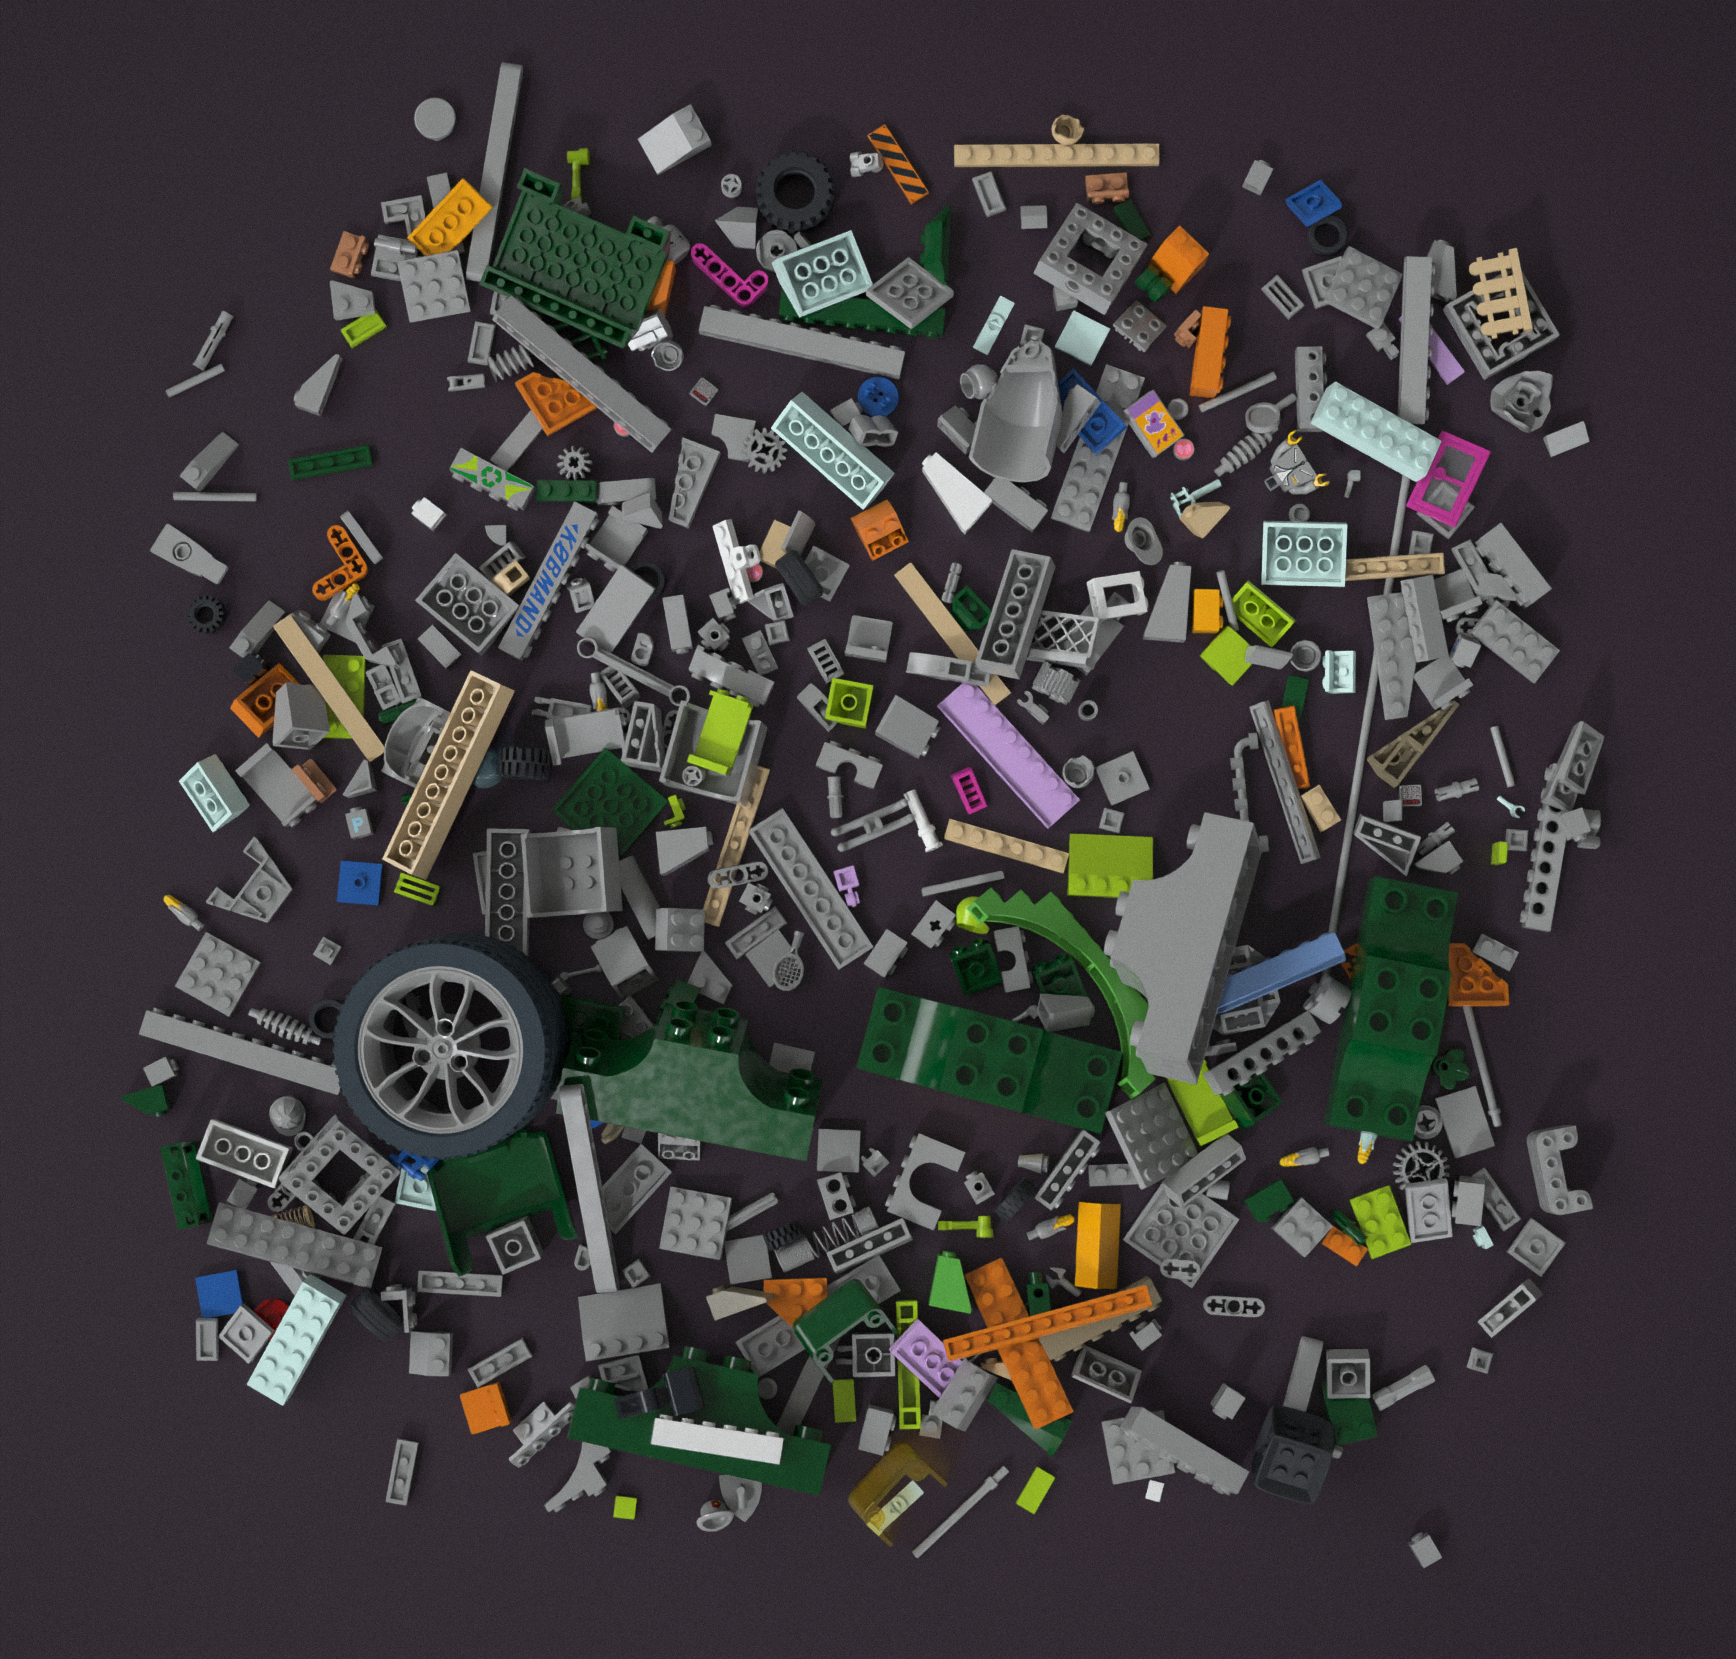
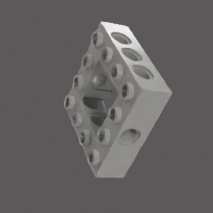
M1076 203L1039 260L1034 274L1105 315L1142 257L1147 243ZM1081 234L1083 235L1082 241L1089 247L1093 246L1105 253L1104 255L1108 258H1114L1103 277L1068 257L1070 251L1075 248Z
M1509 269L1507 270V276H1511L1512 270ZM1523 272L1522 277L1533 330L1531 333H1521L1513 341L1503 343L1497 350L1493 348L1491 338L1481 333V321L1475 317L1478 314L1477 306L1485 302L1484 295L1477 296L1472 290L1447 304L1443 309L1484 380L1553 342L1560 335ZM1502 274L1496 276L1493 279L1502 278ZM1510 289L1511 296H1516V290ZM1505 291L1491 293L1489 297L1490 301L1506 298ZM1515 309L1516 315L1520 316L1519 309Z
M335 1114L279 1176V1179L284 1187L345 1235L400 1174V1170L393 1165V1162ZM339 1150L367 1171L364 1176H360V1181L351 1191L345 1193L346 1196L340 1203L337 1202L336 1197L331 1192H326L314 1179Z

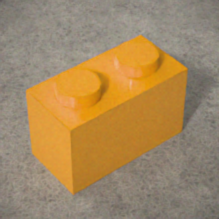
M1194 589L1192 633H1218L1219 628L1223 627V616H1219V607H1223V597L1219 595V590Z

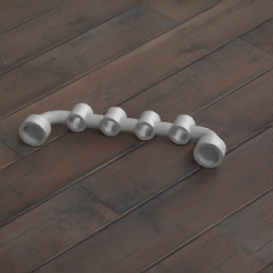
M1257 732L1249 733L1248 738L1241 739L1234 748V758H1230L1231 770H1236V778H1232L1233 791L1238 790V799H1234L1235 811H1240V819L1238 820L1249 822L1242 750L1246 746H1250V750L1258 749ZM1267 835L1259 836L1262 852H1269Z

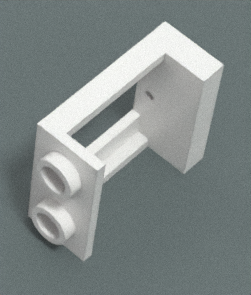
M1140 571L1093 578L1087 582L1093 616L1102 619V621L1134 614L1142 615L1148 612V600L1144 596V580L1140 576ZM1132 584L1135 603L1107 608L1104 587Z

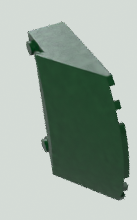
M520 1129V1131H516L498 1144L477 1154H470L469 1156L455 1159L450 1157L442 1159L434 1168L427 1172L450 1264L458 1277L468 1274L473 1268L467 1238L502 1227L525 1216L530 1218L552 1210L560 1237L564 1240L578 1238L570 1203L547 1133L540 1131L539 1133L530 1132L527 1129Z

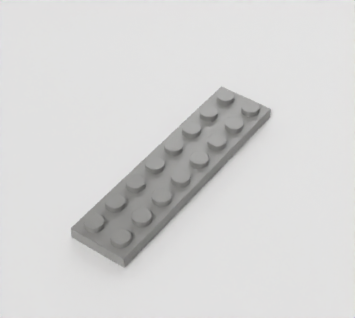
M1106 364L1096 393L1128 427L1129 423L1126 422L1127 420L1121 412L1137 401L1145 378ZM1126 429L1098 455L1079 438L1051 519L1090 532Z
M783 808L748 830L838 970L873 948L869 939Z
M220 1202L207 1240L208 1245L371 1289L382 1247Z
M880 1255L868 1260L827 1285L828 1297L848 1281L858 1279L862 1281L878 1304L901 1291ZM779 1315L736 1341L745 1359L752 1361L751 1369L759 1377L805 1349L795 1335L793 1328Z

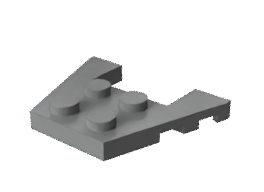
M253 837L243 852L260 864L235 899L216 887L206 900V903L269 923L293 891V888L260 841Z

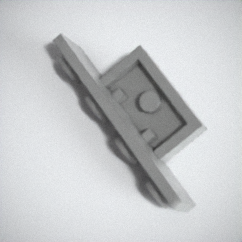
M545 1402L540 1404L513 1429V1432L522 1442L523 1446L509 1458V1461L518 1468L528 1463L537 1451L542 1450L552 1437L558 1435L561 1429L571 1422L575 1405L570 1402L555 1415Z

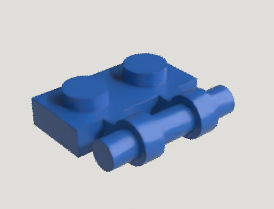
M402 1150L399 1155L392 1152L388 1157L398 1169L402 1168L408 1172L411 1178H417L420 1181H423L426 1177V1174L421 1172L423 1166L431 1170L440 1159H429L428 1156L418 1157L415 1154H407L405 1150ZM408 1157L416 1161L413 1166L406 1162Z

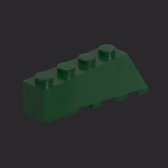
M996 1381L987 1397V1402L996 1407L1048 1454L1054 1455L1072 1422L1071 1418L1064 1416L1034 1430L1017 1391Z

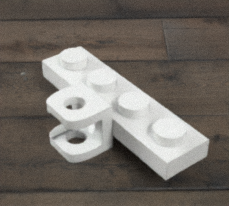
M732 519L724 520L714 525L713 530L734 603L737 605L754 598L746 568L757 565L761 561L757 545L739 546Z

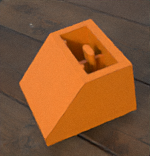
M888 500L851 518L872 561L909 542L898 516Z

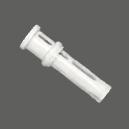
M916 790L905 793L904 797L908 801L911 813L914 815L919 828L918 835L922 837L926 846L925 851L930 852L941 847L943 844L939 842L936 836V828L933 824H930Z

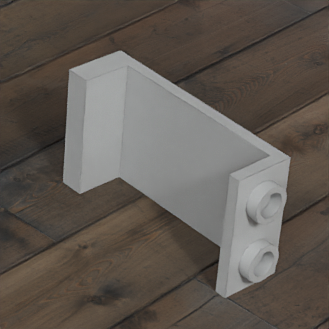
M619 707L545 720V729L553 766L560 765L561 758L601 752L605 748L608 750L622 748L623 753L627 733H624L623 726H626L625 715L620 714Z
M267 743L235 770L240 777L246 780L286 828L296 826L301 821L300 817L305 812L309 814L317 807L316 803L318 801L271 745Z

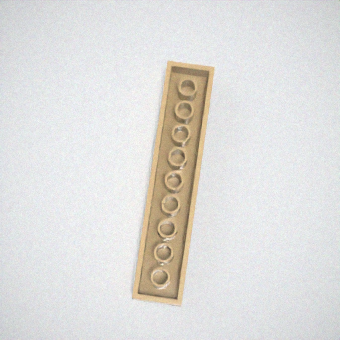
M470 671L382 860L411 875L427 879L515 692L514 690L474 671Z

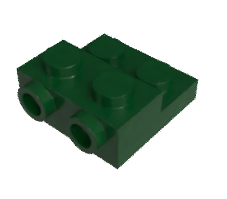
M983 938L976 939L972 942L971 946L966 948L964 946H957L952 949V953H949L964 996L1003 982L988 939L985 941Z
M1059 954L1054 958L1055 961L1050 963L1046 961L1040 962L1032 970L1041 994L1087 996L1071 955Z

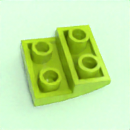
M1226 626L1200 655L1213 670H1216L1232 686L1252 665V663L1245 662L1246 650L1250 645L1229 626Z

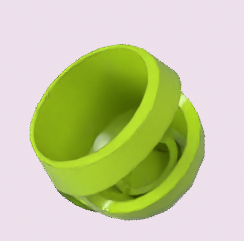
M971 896L963 899L958 904L956 910L957 925L974 933L987 934L989 927L984 922L979 924L967 910L979 897Z

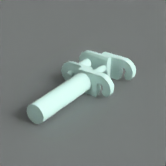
M1217 479L1192 492L1190 495L1188 494L1189 490L1182 487V491L1176 494L1171 493L1172 497L1170 499L1174 500L1173 506L1180 517L1182 515L1179 508L1181 504L1187 501L1196 503V499L1216 490L1222 485ZM1185 494L1186 499L1178 502L1177 498Z

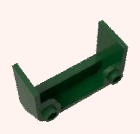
M852 1279L796 1319L792 1327L797 1338L830 1383L834 1380L825 1367L833 1358V1351L829 1345L861 1321H864L871 1328L878 1327L886 1322L895 1336L899 1333L862 1281L858 1279Z

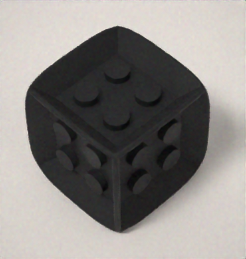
M1272 1406L1263 1423L1252 1459L1253 1484L1260 1490L1299 1503L1313 1504L1320 1494L1332 1461L1335 1447L1332 1424L1321 1417L1285 1406Z

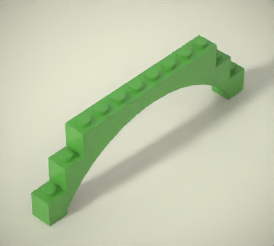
M990 888L967 908L979 924L987 921L1019 926L1049 939L1070 954L1092 977L1113 1014L1122 1052L1121 1081L1117 1084L1130 1099H1133L1156 1079L1147 1072L1141 1058L1136 1057L1137 1047L1130 1045L1133 1025L1136 1020L1145 1022L1149 1004L1135 988L1122 984L1116 969L1110 967V959L1104 954L1101 947L1092 940L1086 929L1081 927L1074 919L1073 914L1067 911L1061 904L1057 896L1049 892L1034 905L1030 897L1020 890L1004 903L1000 895Z

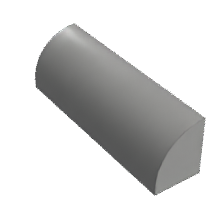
M630 856L619 861L621 888L647 939L651 940L656 937V909H660V906L635 857Z

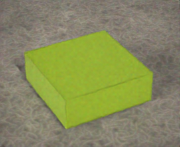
M616 1495L613 1517L634 1520L637 1498Z

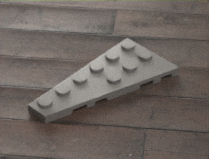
M1400 592L1367 597L1385 720L1407 717L1416 656L1414 655L1412 636L1410 635L1404 596Z

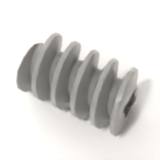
M519 344V351L512 347L511 354L504 350L503 358L497 353L496 361L491 356L488 357V364L496 382L497 375L503 380L505 372L511 377L512 369L517 374L520 373L519 366L524 370H527V363L534 367L527 348H524L522 344Z

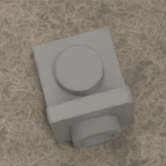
M576 578L571 583L566 584L576 613L591 609L594 606L591 587L586 578Z

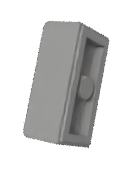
M1584 421L1551 433L1543 438L1550 457L1589 442Z
M1259 645L1248 646L1245 662L1282 669L1293 657V654Z

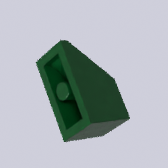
M166 1085L121 1096L123 1101L147 1115L154 1114L155 1117L167 1115L166 1111L172 1109Z

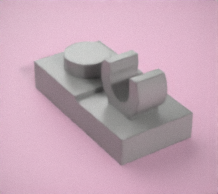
M761 630L742 639L759 675L763 676L778 669Z

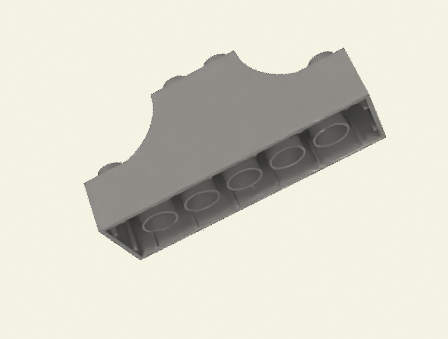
M1206 812L1204 813L1201 826L1192 824L1190 827L1187 849H1191L1193 852L1181 867L1162 878L1154 880L1133 879L1130 893L1120 892L1116 904V915L1122 917L1118 931L1110 930L1108 932L1104 947V954L1111 956L1110 967L1116 969L1122 984L1135 988L1148 999L1149 1008L1145 1022L1136 1020L1131 1032L1130 1045L1137 1047L1136 1057L1141 1058L1149 1074L1195 1085L1198 1082L1262 854L1254 823Z

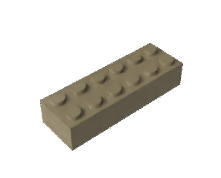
M1146 1276L1118 1292L1147 1285L1153 1307L1039 1337L1048 1358L1055 1361L1061 1360L1067 1356V1351L1073 1349L1075 1352L1085 1346L1084 1342L1090 1339L1094 1342L1104 1336L1103 1332L1109 1329L1113 1332L1122 1327V1322L1126 1320L1134 1321L1141 1317V1312L1145 1310L1150 1312L1158 1308V1303L1162 1300L1151 1279Z

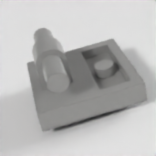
M378 235V238H375L374 241L376 250L371 276L401 281L397 261L417 257L419 249L409 240Z

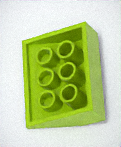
M1070 834L1067 896L1118 898L1121 891L1130 893L1133 879L1153 880V837Z

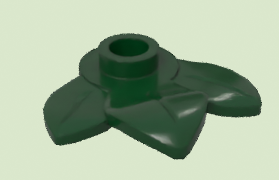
M1451 1049L1444 1056H1438L1433 1060L1432 1070L1439 1076L1440 1084L1444 1088L1454 1090L1456 1081H1463L1470 1077V1069L1466 1064L1462 1063L1465 1051ZM1442 1063L1445 1064L1444 1070L1441 1069Z

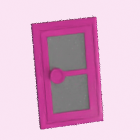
M1442 430L1438 437L1441 443L1428 473L1417 482L1406 507L1456 528L1491 452Z

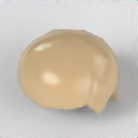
M1061 115L1054 120L1051 131L1057 142L1062 145H1072L1082 137L1084 127H1081L1079 119L1069 115Z

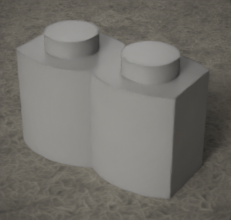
M866 415L855 416L852 418L848 429L861 446H873L875 444L882 447L894 445L898 435V431L885 416H873L871 418Z

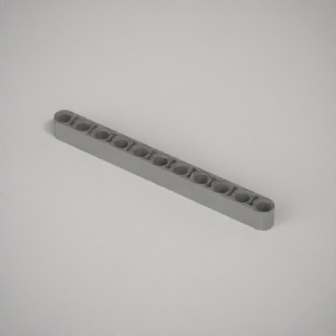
M505 62L501 64L480 187V194L494 208L473 229L466 280L480 282L486 265L491 266L523 76V65Z
M583 1084L560 1086V1099L595 1289L597 1293L619 1291V1276Z

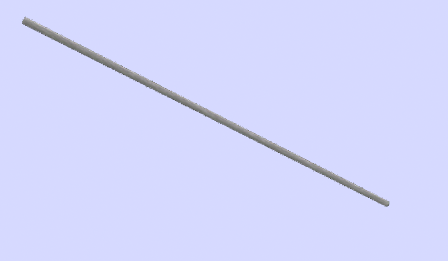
M1404 475L1402 476L1390 556H1398L1410 484V478ZM1386 578L1383 595L1392 594L1394 578ZM1375 648L1328 933L1335 932L1337 934L1378 681ZM1331 967L1322 970L1321 979L1325 974L1330 975Z

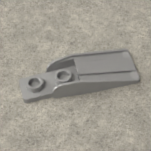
M169 524L165 525L150 549L152 553L194 575L204 576L215 584L221 582L228 570L226 565L214 559L215 557Z

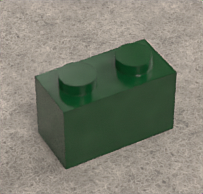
M1277 1179L1243 1199L1255 1221H1261L1262 1223L1272 1219V1214L1278 1210L1280 1213L1291 1208L1290 1203L1294 1202L1281 1179Z

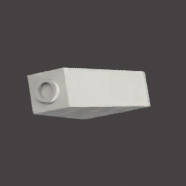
M935 453L933 456L929 454L922 463L924 465L922 472L960 530L966 534L992 504V499L939 454Z

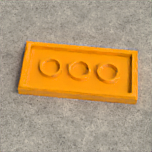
M463 178L415 228L407 239L416 245L425 256L453 251L494 207Z

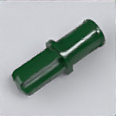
M416 699L402 705L396 704V707L378 713L381 724L397 720L407 708L415 704Z
M1339 1209L1331 1215V1218L1344 1230L1343 1234H1347L1358 1247L1368 1239V1236L1355 1225L1356 1222H1351Z

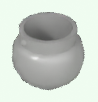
M983 364L970 367L960 377L961 389L968 399L988 398L991 391H993L991 387L998 381L996 372Z

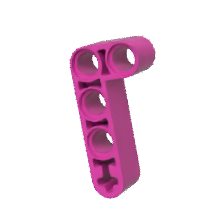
M699 243L692 247L691 256L694 264L739 306L743 308L752 306L767 290L769 282L765 272L755 271L743 281L706 245ZM697 252H704L705 259L701 256L697 258ZM713 265L721 267L717 273L711 272L710 268ZM762 278L765 280V283L762 286H756L754 280ZM727 279H734L736 281L735 285L732 287L726 286L725 281ZM744 292L751 295L750 299L746 301L741 300L739 297Z

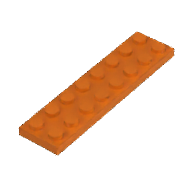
M1002 1258L964 1275L987 1328L1029 1317ZM1039 1338L997 1349L1034 1430L1073 1412Z

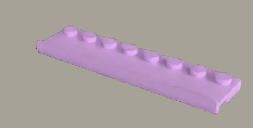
M962 683L937 705L939 710L1047 829L1080 801L977 685Z

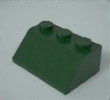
M1245 1060L1244 1065L1249 1069V1063ZM1228 1070L1229 1078L1233 1079L1232 1072ZM1256 1073L1252 1074L1249 1082L1243 1085L1239 1083L1234 1085L1235 1090L1225 1096L1223 1093L1219 1094L1242 1130L1255 1124L1283 1103L1264 1073L1256 1075Z

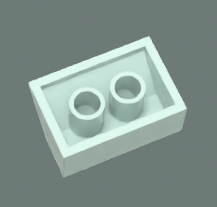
M216 754L197 762L179 780L212 832L217 831L238 817L250 806Z

